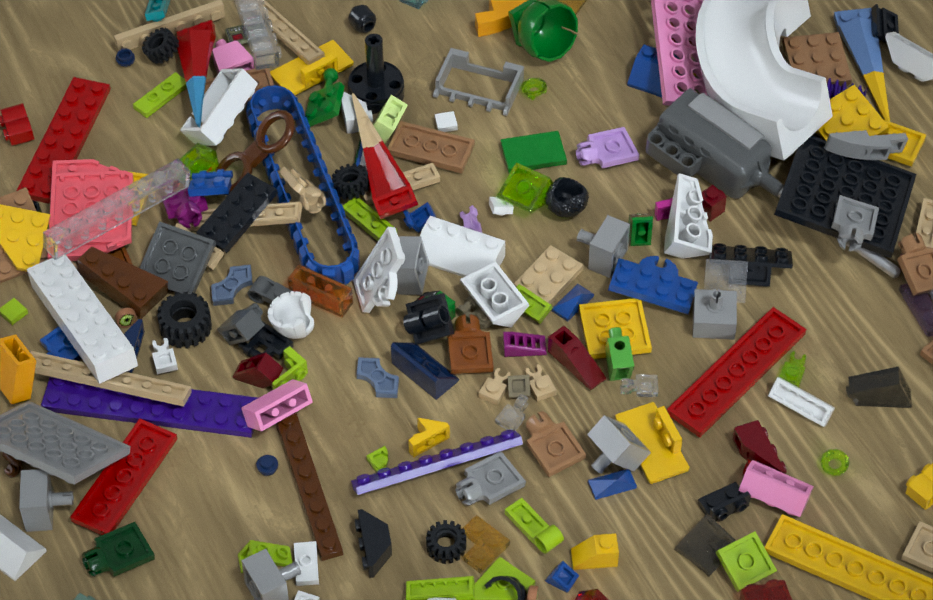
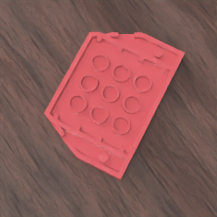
M94 159L53 161L48 259L65 253L70 261H77L91 246L109 253L132 243L133 173L119 170L114 166H104Z

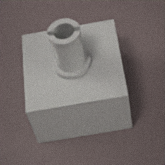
M607 215L596 235L584 229L579 231L577 241L590 245L589 270L609 278L612 277L618 259H623L628 251L629 223Z
M398 236L403 253L405 254V261L396 273L398 280L397 292L402 295H422L429 266L421 236Z
M695 289L693 299V338L735 340L737 291Z
M605 415L587 434L602 450V454L591 464L601 474L611 462L635 471L651 453L626 424Z
M41 469L21 470L19 509L26 532L53 530L54 506L73 505V491L54 493L48 472Z
M267 549L241 560L245 584L254 600H289L286 581L301 575L300 567L296 561L278 569Z

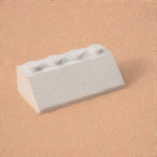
M433 216L428 218L420 234L429 260V266L461 277H465L493 262H496L500 267L505 257L504 240Z

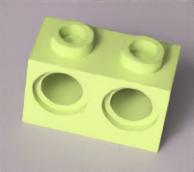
M393 95L388 98L373 124L384 144L394 132L408 106Z

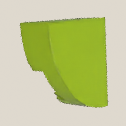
M385 446L366 455L367 461L376 473L379 469L387 467L388 451Z

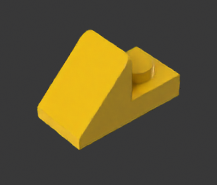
M418 418L417 425L420 433L413 435L408 440L409 453L414 458L449 439L450 425L446 422Z

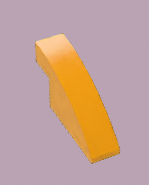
M489 0L490 11L475 13V28L478 37L495 34L511 28L508 12L528 0Z

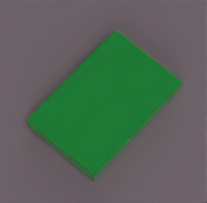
M559 131L501 139V148L508 173L567 164Z

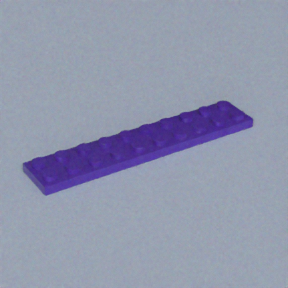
M50 377L41 406L61 414L137 423L140 418L157 426L252 438L254 429L247 427L241 408L258 399V397L191 389V395L183 407Z

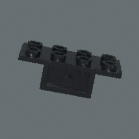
M716 243L712 245V253L709 254L710 263L730 264L729 284L770 287L772 267L793 268L792 252L786 248L772 250L763 246L747 248L745 245H735V247H731L722 243Z

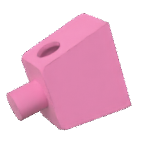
M220 39L216 42V48H213L212 54L217 74H219L221 69L243 68L245 71L255 69L253 57L238 41L227 43L224 39Z

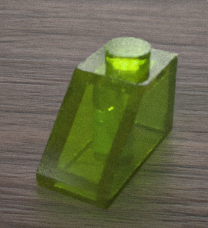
M200 143L195 144L173 165L175 180L178 182L192 180V173H200L203 170H207V172L214 171L219 166L216 150Z

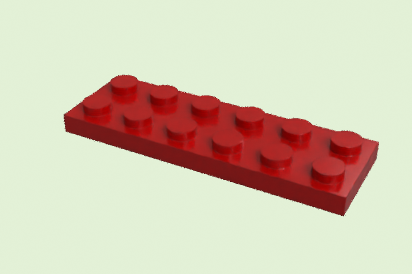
M139 418L123 441V443L131 446L130 454L104 468L70 516L71 522L100 535L115 530L177 441V434Z

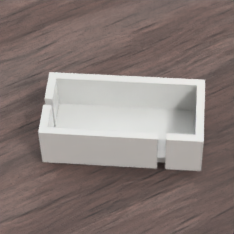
M243 68L221 69L204 94L202 126L199 128L195 120L189 117L180 131L195 145L217 146L223 140V135L227 129L234 124L235 117L244 109V104L248 98L254 94L258 83Z

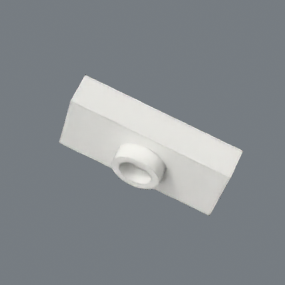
M316 541L294 543L295 561L301 570V575L296 576V586L318 585Z

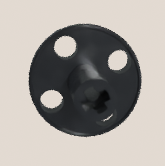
M369 34L365 38L366 62L358 65L351 72L348 80V94H355L358 99L366 102L368 111L371 110L372 114H376L381 111L391 95L401 101L404 99V79L401 71L395 65L384 61L382 37L378 34Z

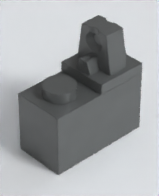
M253 303L245 309L236 311L217 330L229 345L246 342L264 326V323L261 321L263 311L257 303Z

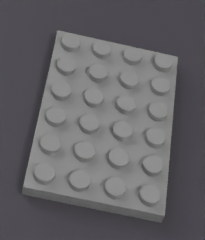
M30 401L0 415V452L9 454L17 460H22L32 467L44 470L48 474L57 476L70 484H76L130 454L131 446Z

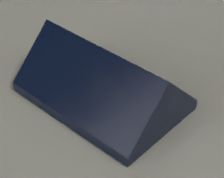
M393 342L391 344L392 364L435 400L458 383V377L451 374L447 368L420 346L415 345V343Z

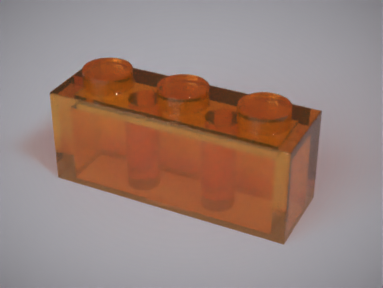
M298 264L288 278L290 290L309 295L313 305L342 318L353 304L351 287Z

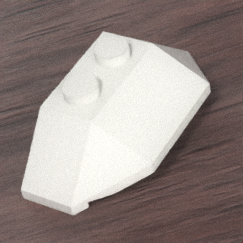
M896 32L886 34L885 38L892 61L898 65L899 70L912 73L914 78L921 82L933 79V53Z

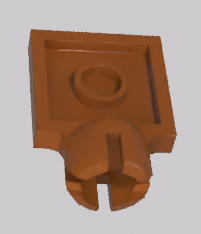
M465 314L459 316L455 320L454 334L447 336L451 374L493 372L490 332L481 331L479 319L475 315L469 314L470 323L466 324Z

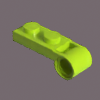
M520 498L505 509V515L542 553H548L564 541L563 534L558 527L553 524L549 526L523 498Z

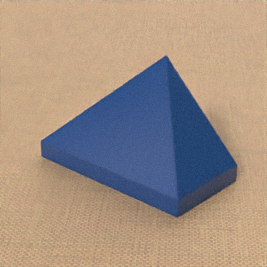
M577 284L553 307L552 312L568 322L579 311V304H587L594 297V294L580 284Z
M629 469L588 480L595 500L637 488Z

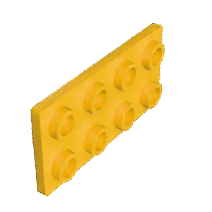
M331 40L318 47L325 53V57H322L320 60L307 65L301 58L297 57L270 71V74L278 86L285 87L294 95H297L324 81L323 73L326 69L334 68L340 73L353 66L354 61L334 40Z
M651 402L615 415V419L626 424L651 451L649 456L640 465L650 484L689 471L690 467L681 452L682 437L665 406L657 408L656 404Z

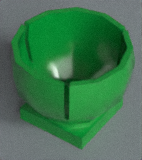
M528 0L508 12L516 45L522 46L532 57L549 62L562 58L572 48L577 34L574 32H578V18L573 9L567 4L558 0Z

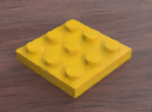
M854 84L830 99L833 116L816 132L823 140L827 141L829 134L836 132L866 130L869 136L883 135L889 131V126Z
M632 298L579 304L586 348L593 359L606 358L605 345L607 339L610 338L608 330L615 327L621 328L622 336H629L632 355L652 352L641 300Z

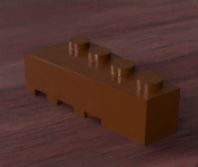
M92 246L77 259V271L80 275L123 308H132L136 313L137 319H142L168 294L167 280Z

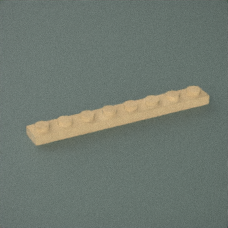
M35 351L30 352L37 360L36 374L183 407L191 395V386L124 372L99 384L84 362Z

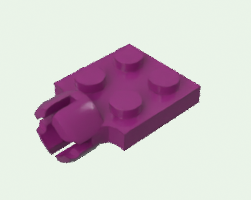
M188 187L180 191H168L166 194L161 195L168 219L177 218L179 223L186 228H190V223H193L194 227L199 225L202 220L201 212L208 210L205 197H189Z

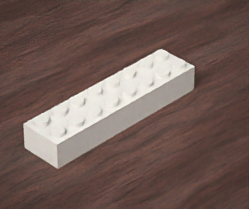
M65 253L27 269L33 290L99 384L138 366L133 346Z

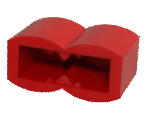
M23 103L0 109L1 128H6L3 130L6 141L10 140L13 146L34 140L33 131Z

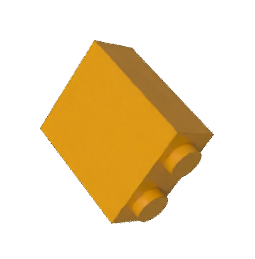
M16 334L0 338V390L11 404L31 399L37 361Z

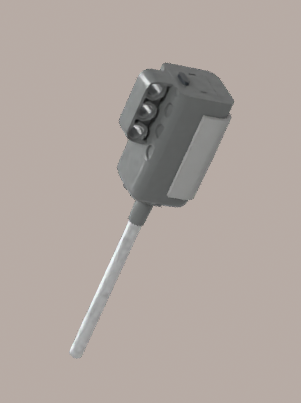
M691 88L686 90L661 114L657 126L648 134L645 150L649 156L676 175L680 173L693 177L697 173L716 188L722 190L730 198L739 199L750 189L759 186L780 198L784 187L780 181L769 174L771 145L764 140L765 136L704 93L698 94ZM861 247L855 251L892 278L899 276L901 269L884 256Z

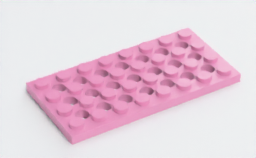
M651 0L663 105L670 106L689 88L694 91L697 89L699 93L707 95L696 47V23L703 0ZM675 70H678V72H679L680 74H682V76H681V75H678V74L675 72ZM677 86H679L684 92H681L677 88Z

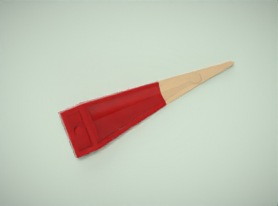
M352 93L372 199L380 220L417 206L418 202L410 183L384 144L357 97Z

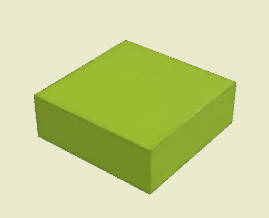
M15 298L0 308V315L11 325H14L28 314L27 308Z

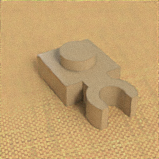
M539 364L536 365V373H532L529 368H526V375L530 376V389L537 402L556 395L557 390L548 374L542 376V368Z
M497 368L494 372V379L488 377L480 389L479 398L498 405L507 391L506 384L508 383L510 372L506 376L501 377V369Z

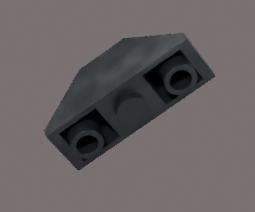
M360 509L358 510V519H354L356 532H361V538H358L359 549L365 553V556L362 557L363 570H368L369 578H374L392 556L389 528L387 523Z

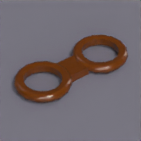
M283 110L272 112L261 122L256 132V140L244 152L237 151L223 158L215 172L218 169L226 170L229 165L238 160L242 161L244 165L241 177L231 185L230 192L247 172L252 174V168H255L268 154L279 152L286 147L295 132L293 116L288 111ZM277 120H285L286 129L280 140L274 144L266 145L265 134L270 125Z

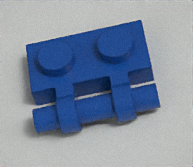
M218 169L217 172L203 170L200 173H192V180L188 187L189 197L229 194L233 171Z

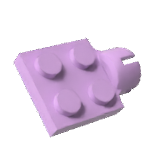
M625 127L589 134L587 141L577 144L576 157L582 166L597 163L601 168L639 160V153Z

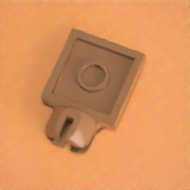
M914 233L916 238H914L913 234H909L903 237L902 241L898 242L902 255L897 258V261L913 296L933 291V248L925 246L923 238L919 233Z
M544 411L537 413L540 417L539 420L535 415H532L526 421V429L531 435V438L526 440V445L548 477L586 459V453L564 421L556 424Z

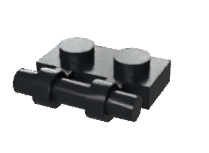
M263 322L264 326L250 338L251 341L249 343L242 342L238 345L248 357L262 354L257 350L260 346L265 350L263 353L266 352L271 357L275 356L279 360L284 356L283 351L289 346L291 348L294 347L293 341L278 333L265 322Z

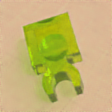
M792 351L789 362L785 361L779 377L800 387L806 368L803 367L806 355L803 354L802 359L798 360L795 359V351Z

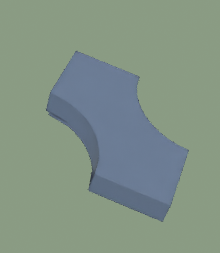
M251 265L230 267L229 274L224 280L211 285L213 306L234 304L236 294L241 289L253 285Z
M358 357L357 379L370 383L376 391V397L398 398L399 376L387 373L381 367L379 358Z

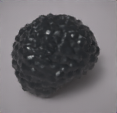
M559 177L549 186L550 188H548L545 197L546 205L555 215L566 218L574 217L586 208L589 192L578 181Z

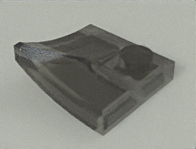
M706 514L674 550L710 577L721 565L715 552L736 540L710 515Z

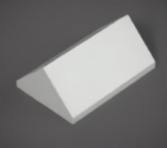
M496 262L460 279L465 289L495 325L512 327L529 307V303Z
M0 514V570L16 581L47 550Z

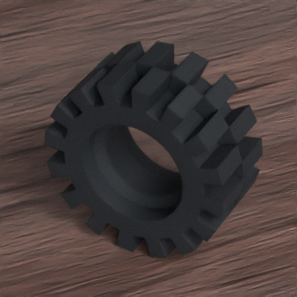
M161 27L160 30L155 29V33L151 32V36L145 38L147 41H143L144 46H142L143 53L155 64H162L164 60L167 62L168 58H172L174 56L173 52L176 53V48L179 47V40L168 28L164 29Z
M355 163L352 166L346 164L345 168L341 166L340 170L336 169L335 174H332L333 186L339 198L342 196V199L346 200L348 197L349 200H353L355 196L357 199L360 194L363 196L369 190L368 173L366 168L360 164L358 166Z
M443 520V524H440L439 521L436 522V527L432 525L430 531H427V553L429 552V556L431 558L434 557L436 562L442 559V564H446V560H449V564L453 563V558L456 561L460 560V555L463 557L466 550L464 528L461 529L460 524L455 526V521H451L450 524H447V520ZM443 537H450L455 540V543L452 546L443 547L438 544V540Z

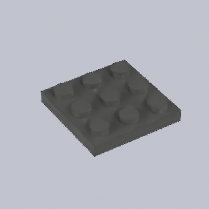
M159 221L140 269L167 280L168 291L179 292V294H183V292H188V294L196 293L216 242L215 240Z

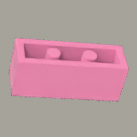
M292 379L243 406L241 409L247 427L263 431L308 406L313 401L307 383Z
M752 460L746 469L738 491L743 493L748 491L751 495L750 498L759 499L768 506L777 507L789 515L800 517L814 486Z

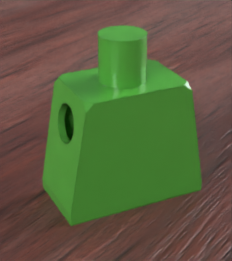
M619 327L611 328L608 330L610 338L607 339L605 345L609 381L631 379L634 361L629 336H622V331Z

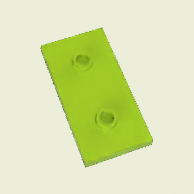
M499 557L475 583L474 599L471 600H518L514 585L508 581H497L490 588L486 589L484 585L493 577L511 576L519 579L520 583L525 586L526 594L530 585L535 586V580Z

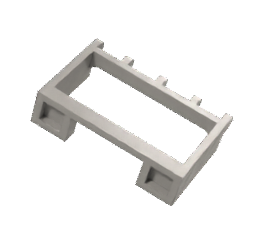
M450 48L435 80L433 97L438 98L439 94L450 97V102L459 99L467 101L469 107H473L475 103L487 106L486 111L491 112L492 108L502 110L504 116H508L524 80V66L505 62L503 71L471 64L469 63V52ZM452 67L512 82L505 102L445 88L443 85Z

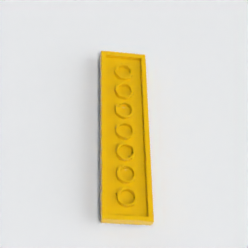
M784 514L781 515L764 547L770 556L871 600H933V579Z

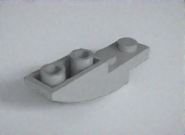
M866 130L836 132L829 134L824 148L832 153L855 159L887 160L890 153H900L903 151L908 137L906 133L869 136Z

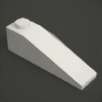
M680 173L677 175L665 234V254L684 259L712 253L713 234L711 229L708 228L706 221L708 216L707 212H704L703 197L697 178Z

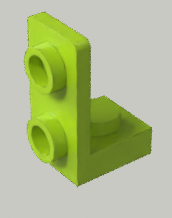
M290 346L283 351L284 364L288 371L272 383L273 390L292 379L300 381L308 373L307 361Z
M250 540L238 553L240 572L243 573L241 560L264 549H267L277 566L285 567L292 563L290 547Z

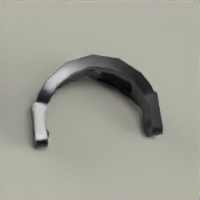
M493 577L484 585L488 589L497 581H508L514 585L518 600H526L525 586L515 577Z

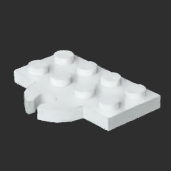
M395 227L386 228L353 279L362 312L370 313L375 305L378 307L390 306L388 299H395L398 282L396 273L405 261V254L403 253L400 238Z

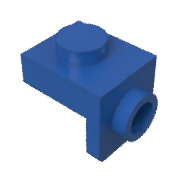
M428 202L411 213L408 210L403 211L405 215L403 220L408 228H413L418 233L422 231L430 216L437 218L432 206Z

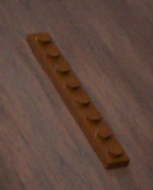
M295 412L276 424L321 560L324 561L342 556L343 549L297 413Z

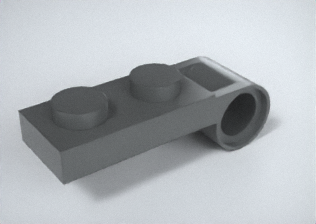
M259 276L247 294L256 303L262 304L266 301L272 305V301L276 297H280L281 294L286 292L290 293L292 290L265 276Z

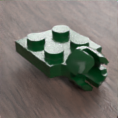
M136 522L94 538L96 546L82 553L85 569L91 570L88 571L90 576H96L109 571L115 577L155 560V554Z

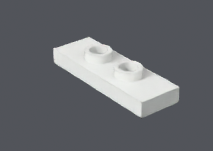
M777 377L768 397L823 427L827 425L835 409L830 404L780 377Z

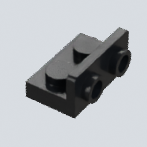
M734 482L699 498L697 504L710 523L725 520L735 512L744 511L749 506L750 493L748 491L745 493L738 491L740 487L737 482Z

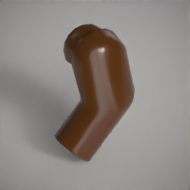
M3 452L2 456L9 462L7 464L8 467L4 469L5 474L9 477L17 476L21 470L22 460H17Z

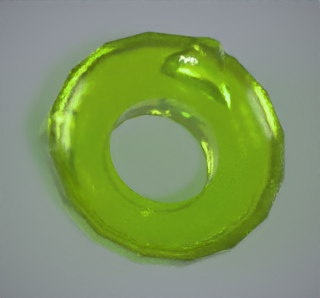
M530 78L522 83L521 89L525 95L534 100L535 97L543 93L546 94L547 84L540 78ZM534 87L539 88V89L536 90V91H531V90H529V89L534 88Z
M829 449L823 454L821 467L828 475L840 476L848 470L850 460L843 451ZM832 459H837L841 462V466L833 469L829 466V462Z

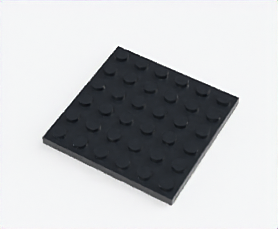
M815 136L809 137L797 148L774 215L838 238L839 232L831 228L840 195L879 207L871 241L863 239L861 248L891 258L917 174L880 160L855 159L825 150V140Z

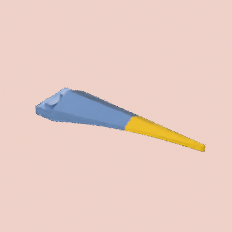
M871 8L834 12L833 17L837 32H839L840 37L857 64L883 120L890 122L879 37H874L872 34Z

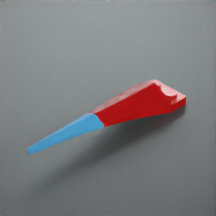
M212 20L177 31V39L179 40L178 53L195 122L199 128L201 126L207 71L216 39L215 24Z

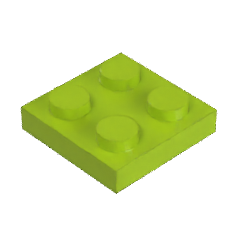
M756 531L715 552L737 592L777 572Z

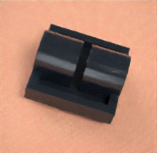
M445 293L406 304L408 314L404 316L403 323L405 330L410 335H413L415 345L454 334Z

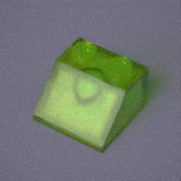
M516 163L496 197L532 213L546 204V193L553 182L550 177Z

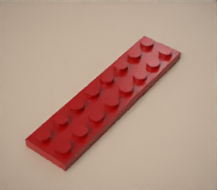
M73 77L16 191L27 188L32 200L50 204L53 161L77 160L111 90L110 84Z
M772 307L667 408L668 414L700 438L806 334L807 329L775 307Z

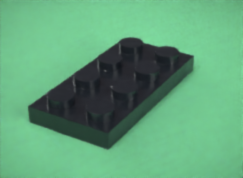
M247 172L196 234L215 240V247L227 254L278 194L277 189Z

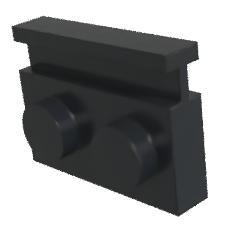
M875 4L871 8L872 34L874 37L879 36L880 40L887 43L885 38L887 33L896 32L899 34L898 15L885 8L880 9L878 4Z

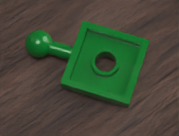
M328 68L324 71V88L314 91L309 96L305 117H307L310 127L339 115L345 86L341 82L335 83L338 80V72L334 68Z

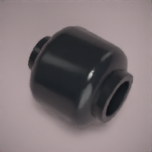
M358 5L351 9L348 20L356 31L367 33L374 29L376 15L367 5Z

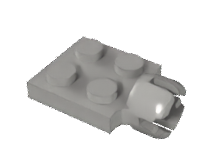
M839 196L831 228L839 232L838 243L843 250H845L846 244H849L848 251H856L860 249L863 239L871 241L879 207L845 196Z
M500 451L466 468L464 475L467 478L456 483L455 491L459 500L466 498V500L462 501V504L465 506L472 505L479 500H484L490 505L525 487L526 481Z

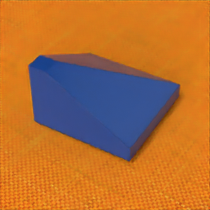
M561 561L545 581L568 593L579 577V574L564 561Z

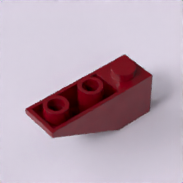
M562 326L548 336V352L589 390L594 389L606 380V376L579 338L567 327Z
M759 420L734 427L733 441L744 459L757 460V462L784 474L787 473L784 462L779 460L777 449L774 444L770 443L768 432L765 427L761 426Z

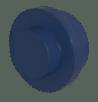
M124 48L117 52L116 62L118 65L129 66L134 63L135 55L130 49Z
M263 455L257 460V470L264 476H271L278 469V460L272 455Z

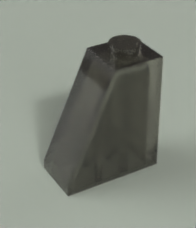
M899 366L849 377V386H846L848 398H852L856 406L912 407L911 389Z

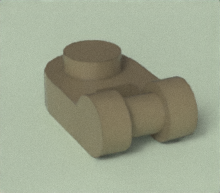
M469 296L465 299L463 305H459L456 308V313L459 316L465 314L466 321L469 323V314L475 315L479 319L480 329H488L493 324L472 296Z

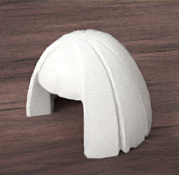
M291 291L276 297L268 309V319L273 328L281 335L291 339L305 338L314 328V319L310 315V296L298 291L295 293Z

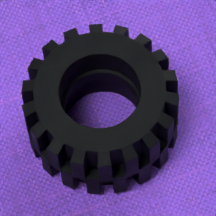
M177 292L175 296H168L167 301L163 300L161 306L158 307L157 319L160 334L163 340L164 338L168 339L169 345H176L177 348H182V346L190 348L191 345H194V347L198 346V342L203 343L206 340L205 336L209 337L210 330H212L210 309L207 301H204L202 296L197 297V294L193 292L191 294H188V292L179 294ZM182 318H192L187 322H178Z

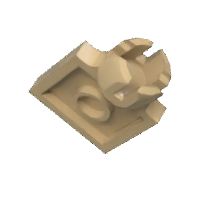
M284 166L279 171L289 185L300 194L301 204L310 213H318L326 205V198L323 192L315 187L307 178L305 180L301 178L302 175L294 168L289 170Z

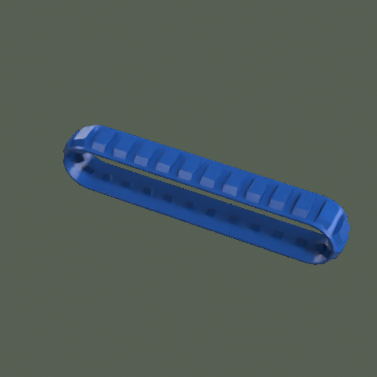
M282 86L263 87L256 91L247 103V121L254 141L256 140L258 127L262 122L258 121L257 117L263 112L280 109L288 111L293 116L298 126L296 131L298 134H301L303 139L301 144L303 148L307 149L309 154L307 159L313 163L315 168L313 174L319 178L321 183L319 189L324 191L327 198L326 206L331 208V219L337 223V234L342 236L345 243L342 245L343 249L349 253L346 261L338 265L327 266L314 261L313 253L308 251L306 245L309 242L307 238L302 236V224L297 222L289 223L286 225H288V231L294 242L295 250L299 255L300 263L303 270H306L307 277L320 287L328 289L343 287L353 280L355 273L359 271L360 254L358 243L354 234H352L351 226L348 219H346L345 211L342 204H340L339 196L336 189H334L333 181L328 174L324 160H322V154L316 145L313 132L310 131L307 117H305L301 103L298 102V97ZM265 135V143H266V142L269 141L267 135ZM274 153L268 154L262 160V164L265 166L271 186L278 191L276 195L277 203H288L291 196L290 193L285 192L283 187L286 184L285 180L280 178L278 174L280 167L273 161L272 156H274Z

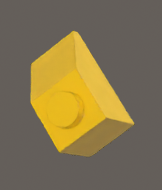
M616 533L593 535L571 548L573 570L618 567L619 549Z

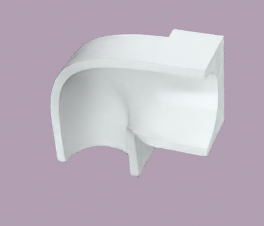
M703 0L696 23V47L707 95L765 136L764 140L771 145V156L784 161L833 116L826 78L791 67L784 60L779 50L780 36L788 37L811 17L808 0Z

